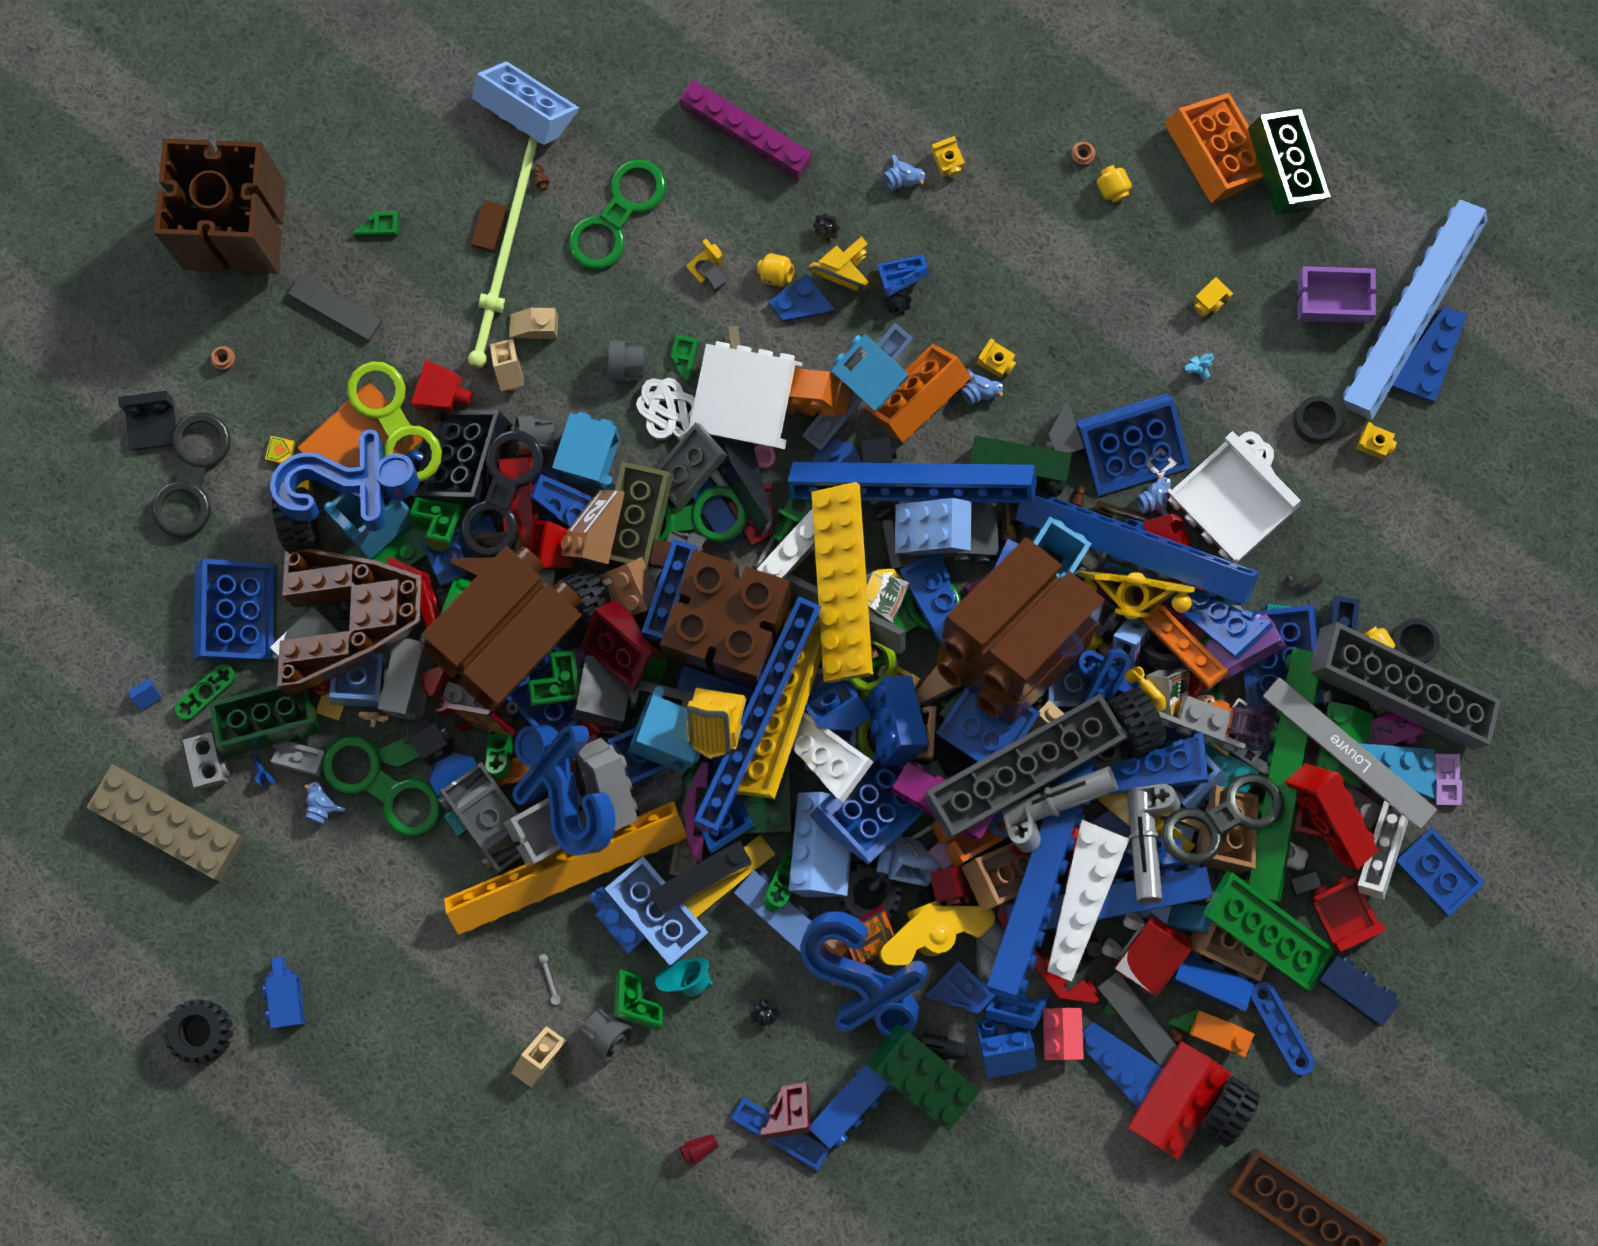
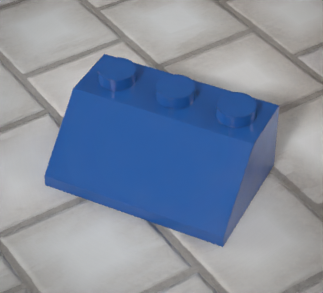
M1194 951L1188 954L1169 980L1238 1013L1247 1010L1254 984L1248 982V976L1239 972H1235L1234 975L1225 971L1226 967L1215 961L1209 964L1202 960V955Z

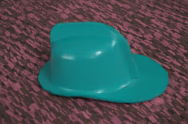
M703 957L679 960L670 966L667 965L658 972L655 979V984L659 990L663 992L679 991L688 997H695L713 985L708 973L709 963Z

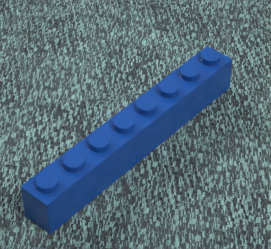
M1200 865L1185 866L1186 871L1175 873V868L1160 871L1162 901L1156 904L1146 905L1137 903L1135 881L1125 882V878L1115 879L1112 881L1097 920L1212 898L1207 867L1201 868ZM1066 889L1060 890V895L1057 899H1052L1050 908H1053L1049 923H1044L1042 931L1058 928ZM1016 899L1010 900L1011 905L1005 906L1008 922Z

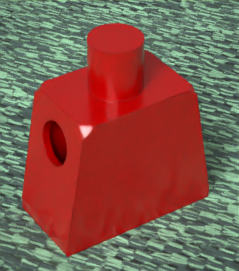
M425 360L411 403L414 408L421 410H454L457 402L469 406L472 401L473 392L461 389L463 385L461 376L431 361Z
M533 520L528 550L538 557L543 563L544 568H570L573 565V558L561 556V542L568 529L549 521Z

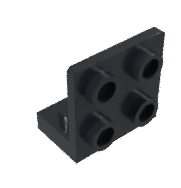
M167 391L118 397L119 407L126 414L128 447L130 450L172 445L176 419L174 398Z

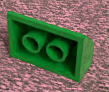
M1331 701L1323 706L1322 713L1357 743L1369 744L1373 714L1355 706ZM1316 745L1313 766L1339 773L1344 780L1343 785L1361 788L1362 781L1320 745Z

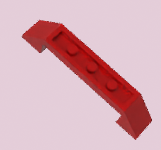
M386 558L388 565L421 576L420 616L425 620L426 630L441 614L429 574L395 558ZM439 666L421 673L424 692L430 697H442L447 682L450 681L451 677Z
M1010 901L997 906L996 919L1005 931L1008 925L1005 906L1011 905ZM1035 950L1034 956H1037L1034 969L1057 999L1091 1004L1099 1000L1096 997L1099 992L1090 981L1086 983L1084 980H1081L1070 990L1066 991L1064 987L1067 984L1064 979L1048 972L1050 961L1043 953L1039 955Z

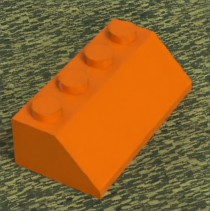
M935 344L930 345L905 369L910 376L878 411H874L869 405L864 408L892 437L902 443L910 438L923 423L928 421L971 378L957 356Z

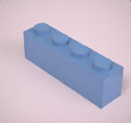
M753 871L734 894L801 953L800 944L806 928L811 922L807 918L810 913L800 904L795 907L789 901L779 912L768 911L762 903V898L771 879L762 871L759 874ZM775 893V895L773 896L774 902L777 903V898L780 895V893Z

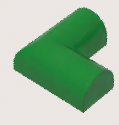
M416 497L409 513V519L411 522L430 525L425 536V542L431 549L443 552L449 549L464 508L460 504Z
M575 650L550 653L553 678L528 681L531 706L576 700L579 681Z
M620 969L616 974L614 1017L655 1031L660 1030L663 1024V1005L641 998L642 976Z

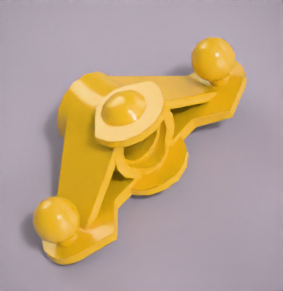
M1078 571V576L1084 577L1083 582L1097 592L1095 580L1120 607L1115 608V613L1124 615L1127 619L1135 620L1139 617H1149V613L1146 611L1152 610L1159 603H1162L1177 592L1178 594L1172 599V607L1179 613H1185L1192 604L1188 592L1195 591V587L1151 579L1137 572H1132L1126 576ZM1111 581H1117L1122 583L1119 587H1117ZM1136 586L1142 589L1144 594L1140 605L1134 599L1133 592Z
M936 901L907 913L909 921L882 947L879 958L885 965L906 966L912 962L916 950L925 956H938L952 948L955 943L956 934L965 932L980 938L993 925L995 921L994 912L988 910L983 913L980 906H941L940 902L936 903Z

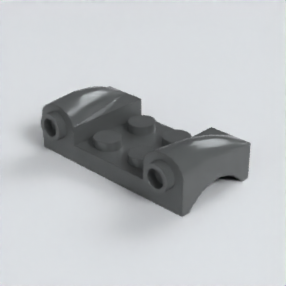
M482 762L440 790L439 794L441 797L438 799L439 803L445 811L450 809L456 814L483 852L484 858L481 862L489 872L493 870L497 874L521 857L516 848L520 845L519 841L513 842L503 822L516 816L518 813Z

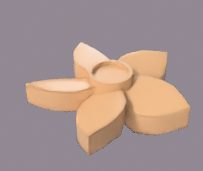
M359 712L360 718L371 720L370 727L375 728L376 720L383 723L385 720H388V716L379 715L376 712Z

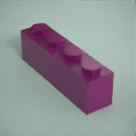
M907 762L890 793L935 818L923 796L928 790L946 780L938 775H934V777L925 772L926 769L918 763L913 762L910 764ZM994 815L961 834L978 843Z

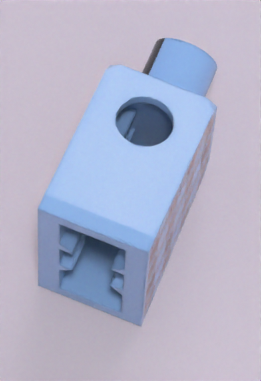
M1138 618L1135 620L1127 619L1114 634L1112 649H1122L1126 652L1131 661L1129 669L1136 666L1140 667L1144 660L1143 647L1145 641L1152 637V632ZM1118 657L1113 659L1114 662L1119 660Z

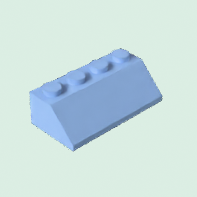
M507 61L478 73L471 97L480 103L482 107L488 108L497 114L499 118L508 121L519 131L525 132L534 138L536 142L543 145L558 139L579 110V107Z
M798 793L789 891L803 898L847 896L851 851L828 836L810 817V814L831 795L830 793Z
M642 857L609 884L605 891L670 966L707 937L708 931L684 903L662 915L660 914L649 892L666 882L647 860Z

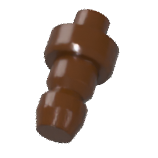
M536 165L534 168L536 187L540 188L541 191H546L548 189L547 186L550 184L549 178L545 176L542 165Z
M1078 486L1074 497L1069 503L1083 508L1085 488Z
M1172 1027L1169 1030L1171 1033L1170 1039L1177 1045L1180 1041L1186 1043L1185 1034L1181 1029L1177 1030L1176 1027Z

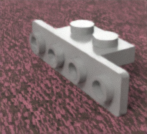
M1188 695L1183 696L1177 718L1158 711L1165 728L1172 726L1177 728V733L1185 736H1191V734L1194 735L1203 731L1206 744H1213V742L1220 744V748L1227 752L1235 753L1236 750L1245 749V743L1225 736L1232 713L1230 711Z

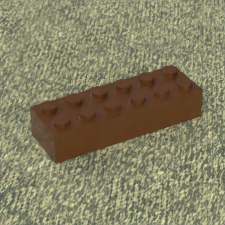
M1252 1149L1226 1189L1227 1193L1304 1246H1385L1389 1240L1258 1149Z

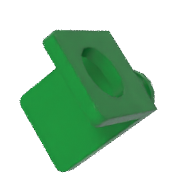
M790 496L784 509L778 510L782 519L772 537L782 542L793 530L795 524L798 525L812 508V500H804L806 508L798 513L792 508L794 500Z

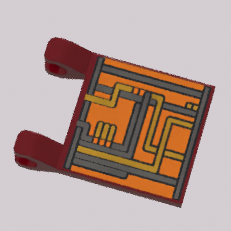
M445 697L438 699L444 705L439 709H434L442 716L454 712L459 718L463 719L464 722L461 725L455 724V727L461 732L480 729L514 735L515 733L514 729L491 710L452 704Z
M882 905L859 918L868 928V934L864 945L859 949H851L845 945L851 960L867 965L872 964L880 959V950L895 935L886 910Z

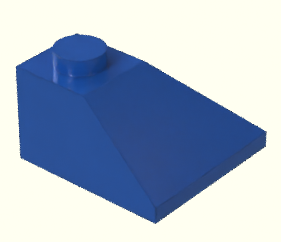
M847 680L824 684L809 695L805 706L806 711L819 728L852 731L872 717Z
M736 794L717 836L701 830L711 853L720 850L753 827L741 795Z

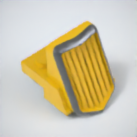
M861 236L844 252L836 245L819 262L811 263L807 270L857 292L865 291L868 288L869 282L855 266L866 258L868 243Z
M696 688L693 700L689 701L687 706V742H690L691 747L709 759L727 755L731 749L736 750L742 729L740 722L746 702L745 696Z

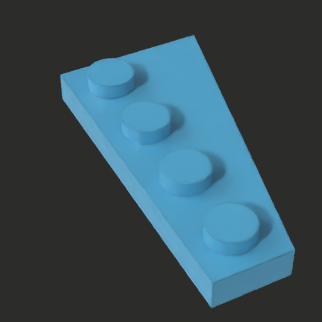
M1359 743L1418 794L1423 795L1426 799H1436L1435 749Z

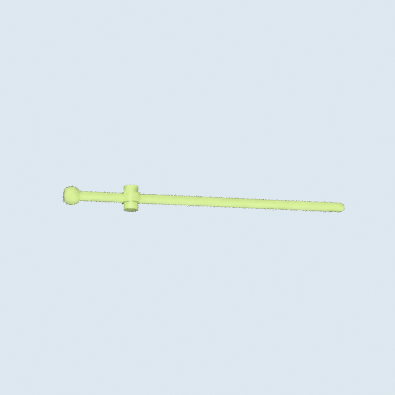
M531 136L529 137L490 293L488 295L481 293L478 307L485 309L475 350L468 356L469 365L475 368H482L487 362L484 351L495 311L502 313L505 299L499 298V292L538 144Z

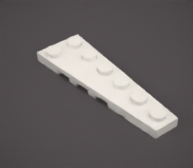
M803 712L792 748L806 762L808 767L816 773L827 788L844 803L870 768L873 761L829 729L819 728L812 717Z
M1082 820L1048 968V972L1071 982L1129 842V839Z

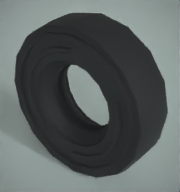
M1152 636L1145 641L1143 658L1150 666L1162 670H1173L1184 665L1174 654H1161L1157 652L1159 650H1170L1156 636Z

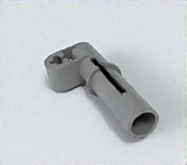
M1108 766L1052 788L1046 786L1042 792L1021 799L1002 810L1008 835L1012 842L1022 852L1028 853L1036 850L1041 842L1036 821L1051 815L1057 817L1061 811L1117 791L1118 786L1112 770ZM1019 827H1023L1026 832L1023 834Z
M1167 784L1138 787L1127 791L1131 831L1128 839L1129 843L1132 844L1137 903L1156 904L1162 901L1157 841L1160 839V836L1156 832L1155 818L1170 816L1174 811L1179 810L1181 804L1177 793ZM1153 796L1158 798L1155 799L1156 807H1153Z

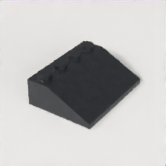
M437 410L431 432L438 439L442 450L441 463L435 474L429 479L419 482L418 488L412 496L414 498L421 497L463 505L465 510H468L477 502L484 501L493 479L488 473L485 462L487 449L494 438L503 432L511 431L513 424L499 410ZM507 442L497 452L496 463L499 470V460L503 459ZM427 444L419 472L424 470L431 461L432 450L429 444Z

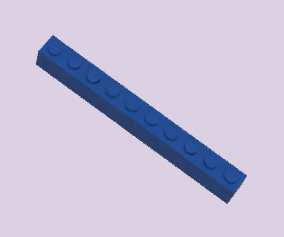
M793 462L788 478L790 496L793 500H812L811 492L856 482L860 484L861 501L922 502L955 498L983 503H1033L1037 484L1035 465Z
M1036 490L1033 503H1020L1015 520L1022 522V526L1026 528L1036 529L1037 527L1040 529L1047 519L1052 517L1053 519L1060 520L1067 528L1075 533H1080L1087 541L1092 543L1089 547L1091 552L1103 554L1104 552L1112 555L1111 558L1115 561L1134 563V567L1139 570H1153L1158 572L1157 576L1168 580L1174 578L1181 581L1180 584L1196 586L1204 589L1203 592L1213 597L1223 596L1227 598V602L1234 605L1245 604L1251 599L1259 575L1257 571Z
M798 596L741 718L742 729L737 749H731L727 755H724L694 819V827L714 836L718 835L819 618L820 605Z
M1093 758L1058 778L1055 786L1100 770V768H1097L1096 759ZM1090 801L1061 811L1057 817L1051 815L1043 819L1039 831L1041 842L1038 848L1032 851L987 984L989 992L1016 1001L1019 1000L1020 994L1025 995L1029 980H1026L1028 970L1033 971L1037 956H1034L1036 946L1041 947L1045 932H1042L1044 923H1049L1053 908H1050L1052 899H1057L1061 885L1058 884L1060 875L1064 876L1067 871L1069 861H1066L1068 851L1073 852L1076 837L1073 836L1076 828L1080 829L1081 822L1084 819V814H1081L1083 806H1088Z

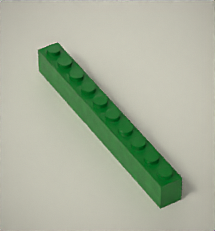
M1293 648L1292 655H1287L1285 668L1289 669L1287 679H1283V681L1316 707L1321 679L1309 674L1314 652ZM1277 710L1276 717L1280 719L1278 728L1274 727L1272 733V742L1275 743L1274 751L1269 752L1267 767H1270L1269 777L1266 778L1271 779L1279 787L1284 800V810L1280 819L1272 827L1257 830L1256 868L1251 870L1250 876H1246L1245 882L1268 900L1280 903L1299 803L1297 798L1300 796L1295 788L1289 789L1285 781L1306 763L1311 738ZM1264 788L1263 791L1266 792L1265 799L1260 801L1258 816H1261V818L1267 817L1273 809L1271 796Z

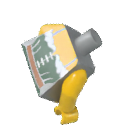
M892 568L878 569L866 576L869 613L893 624L910 583L904 581Z
M1138 666L1124 674L1128 683L1133 684L1138 681L1140 684L1139 688L1151 699L1158 711L1173 717L1179 712L1183 696L1188 695L1189 669L1162 670L1154 668L1156 671L1146 675V680L1144 679L1143 669Z

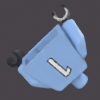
M900 834L880 853L876 870L878 878L870 883V890L873 892L880 886L879 894L885 892L890 886L886 875H888L889 879L926 886V889L919 893V899L922 903L926 901L931 903L936 901L930 873L938 871L940 867L921 842L904 838Z

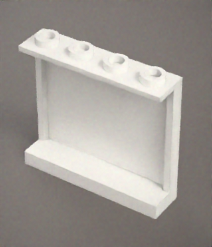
M716 341L715 345L706 344L689 429L696 422L701 424L710 435L785 449L787 440L780 437L795 365L802 367L803 363L795 361V356L781 353L780 357H775L772 351L759 349L758 353L751 352L752 348L737 345V349H732L730 344Z
M1232 431L1225 438L1226 442L1173 490L1169 488L1167 493L1170 497L1168 502L1176 510L1181 509L1186 514L1185 520L1193 528L1198 526L1203 531L1201 534L1203 539L1209 545L1214 543L1220 549L1218 554L1224 560H1231L1232 563L1237 564L1301 506V500Z

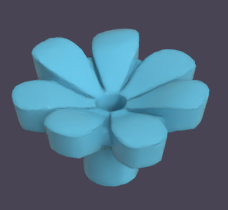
M1213 353L1204 354L1200 359L1198 356L1191 359L1192 363L1184 367L1185 371L1188 374L1196 372L1202 380L1210 377L1207 368L1212 365L1211 362L1214 360Z

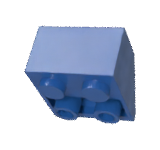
M992 1019L975 1022L987 1078L1037 1069L1035 1049L1029 1029L997 1022Z

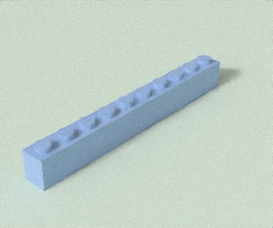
M1459 200L1456 207L1450 209L1445 226H1441L1436 234L1434 245L1428 247L1424 255V262L1414 271L1413 281L1410 286L1404 288L1401 295L1402 300L1398 306L1393 307L1388 324L1380 329L1377 343L1369 348L1366 362L1357 369L1355 381L1352 386L1346 388L1343 394L1346 409L1373 420L1488 221L1486 209L1463 200Z

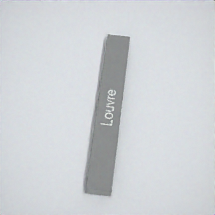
M1280 677L1262 696V698L1417 828L1421 829L1436 812L1437 809Z

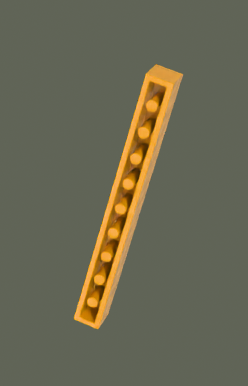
M672 801L637 816L638 821L615 830L609 845L599 853L574 856L560 849L530 866L524 864L444 899L446 914L458 935L469 932L485 923L496 921L499 917L517 912L532 903L540 902L553 894L564 892L579 883H585L600 874L611 872L613 869L626 863H632L647 854L655 853L666 846L679 843L687 838L685 822L675 802Z

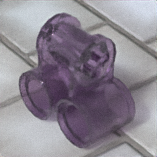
M1251 703L1247 704L1245 708L1232 707L1234 714L1231 727L1228 728L1227 732L1238 735V741L1246 744L1243 750L1267 751L1272 741L1271 734L1267 731V728L1272 727L1276 721L1275 708L1272 705Z

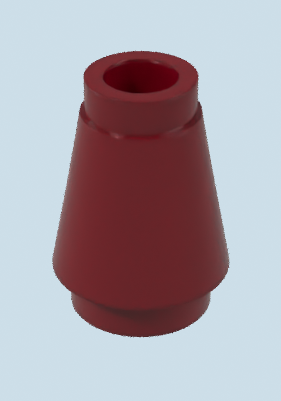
M713 1134L686 1141L683 1146L679 1147L682 1157L688 1166L691 1164L696 1165L715 1149L719 1148Z

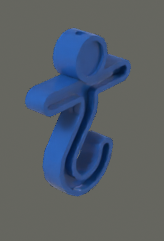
M368 429L362 432L359 438L360 467L347 468L318 453L303 452L293 455L279 464L272 474L270 489L277 507L285 516L297 521H311L319 513L314 498L309 494H298L295 492V489L305 480H316L346 496L360 499L361 517L366 528L370 531H378L385 524L384 495L393 500L408 498L418 488L419 478L413 462L408 456L393 453L384 457L383 444L379 434L373 429Z
M549 725L524 727L516 736L515 750L522 764L532 767L513 790L514 801L519 805L537 803L548 791L551 829L560 847L565 852L574 856L601 852L609 845L614 836L616 819L613 804L607 793L586 794L582 799V807L587 819L586 828L583 830L579 823L576 778L570 768L571 761L589 739L587 728L583 725L566 726L558 734Z
M826 912L816 916L808 924L800 944L801 959L807 969L817 978L856 990L859 993L858 996L839 1008L835 1019L836 1027L841 1031L848 1032L876 1015V1026L886 1037L897 1024L909 1033H912L919 1015V1005L910 994L924 985L928 974L926 964L921 961H914L888 976L881 974L873 966L832 954L825 947V941L830 939L839 940L851 949H859L864 945L868 928L855 916L844 912Z

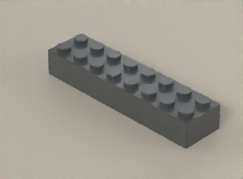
M1339 622L1320 628L1309 674L1468 749L1475 750L1491 745L1500 699Z
M1100 693L933 787L924 794L923 798L947 839L951 840L1120 744L1127 736Z

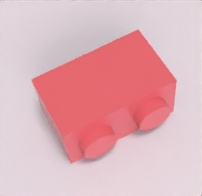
M1082 1008L1043 1009L1044 1060H1083Z

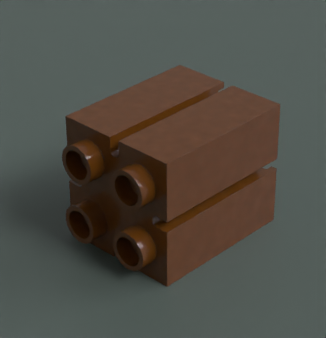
M163 139L159 183L166 192L158 190L154 234L181 268L185 271L227 272L229 263L236 273L279 274L282 231L277 224L283 225L286 182L261 142L216 141V153L208 140Z
M1027 537L946 616L942 634L943 640L940 643L936 661L940 675L949 684L959 687L963 683L970 690L976 686L979 690L976 702L982 711L994 719H998L1002 715L1012 724L1090 646L1097 626L1096 623L1099 620L1105 602L1102 596L1070 571L1059 579L1057 572L1062 568V565Z
M506 545L422 633L419 648L452 679L457 674H460L463 680L459 685L486 710H491L493 713L504 704L565 639L582 616L577 611V606L582 602L580 597L562 581H559L553 588L548 583H543L539 573L544 568L543 563L524 546L514 553Z
M693 549L678 591L681 603L675 601L660 643L667 663L679 668L687 666L712 675L714 667L718 678L755 690L774 650V644L777 643L792 604L790 580L746 566L740 578L737 563Z

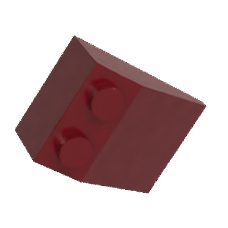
M616 600L595 609L580 646L632 691L637 690L652 652L633 615Z

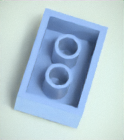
M947 498L896 505V554L924 556L971 551V501Z

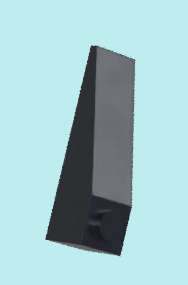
M725 442L722 450L728 456L719 465L722 469L723 477L760 535L766 536L773 520L753 443Z
M738 841L649 892L662 915L748 870L752 861L741 841Z

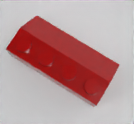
M1180 1041L1127 1128L1165 1154L1178 1160L1231 1072L1211 1058Z

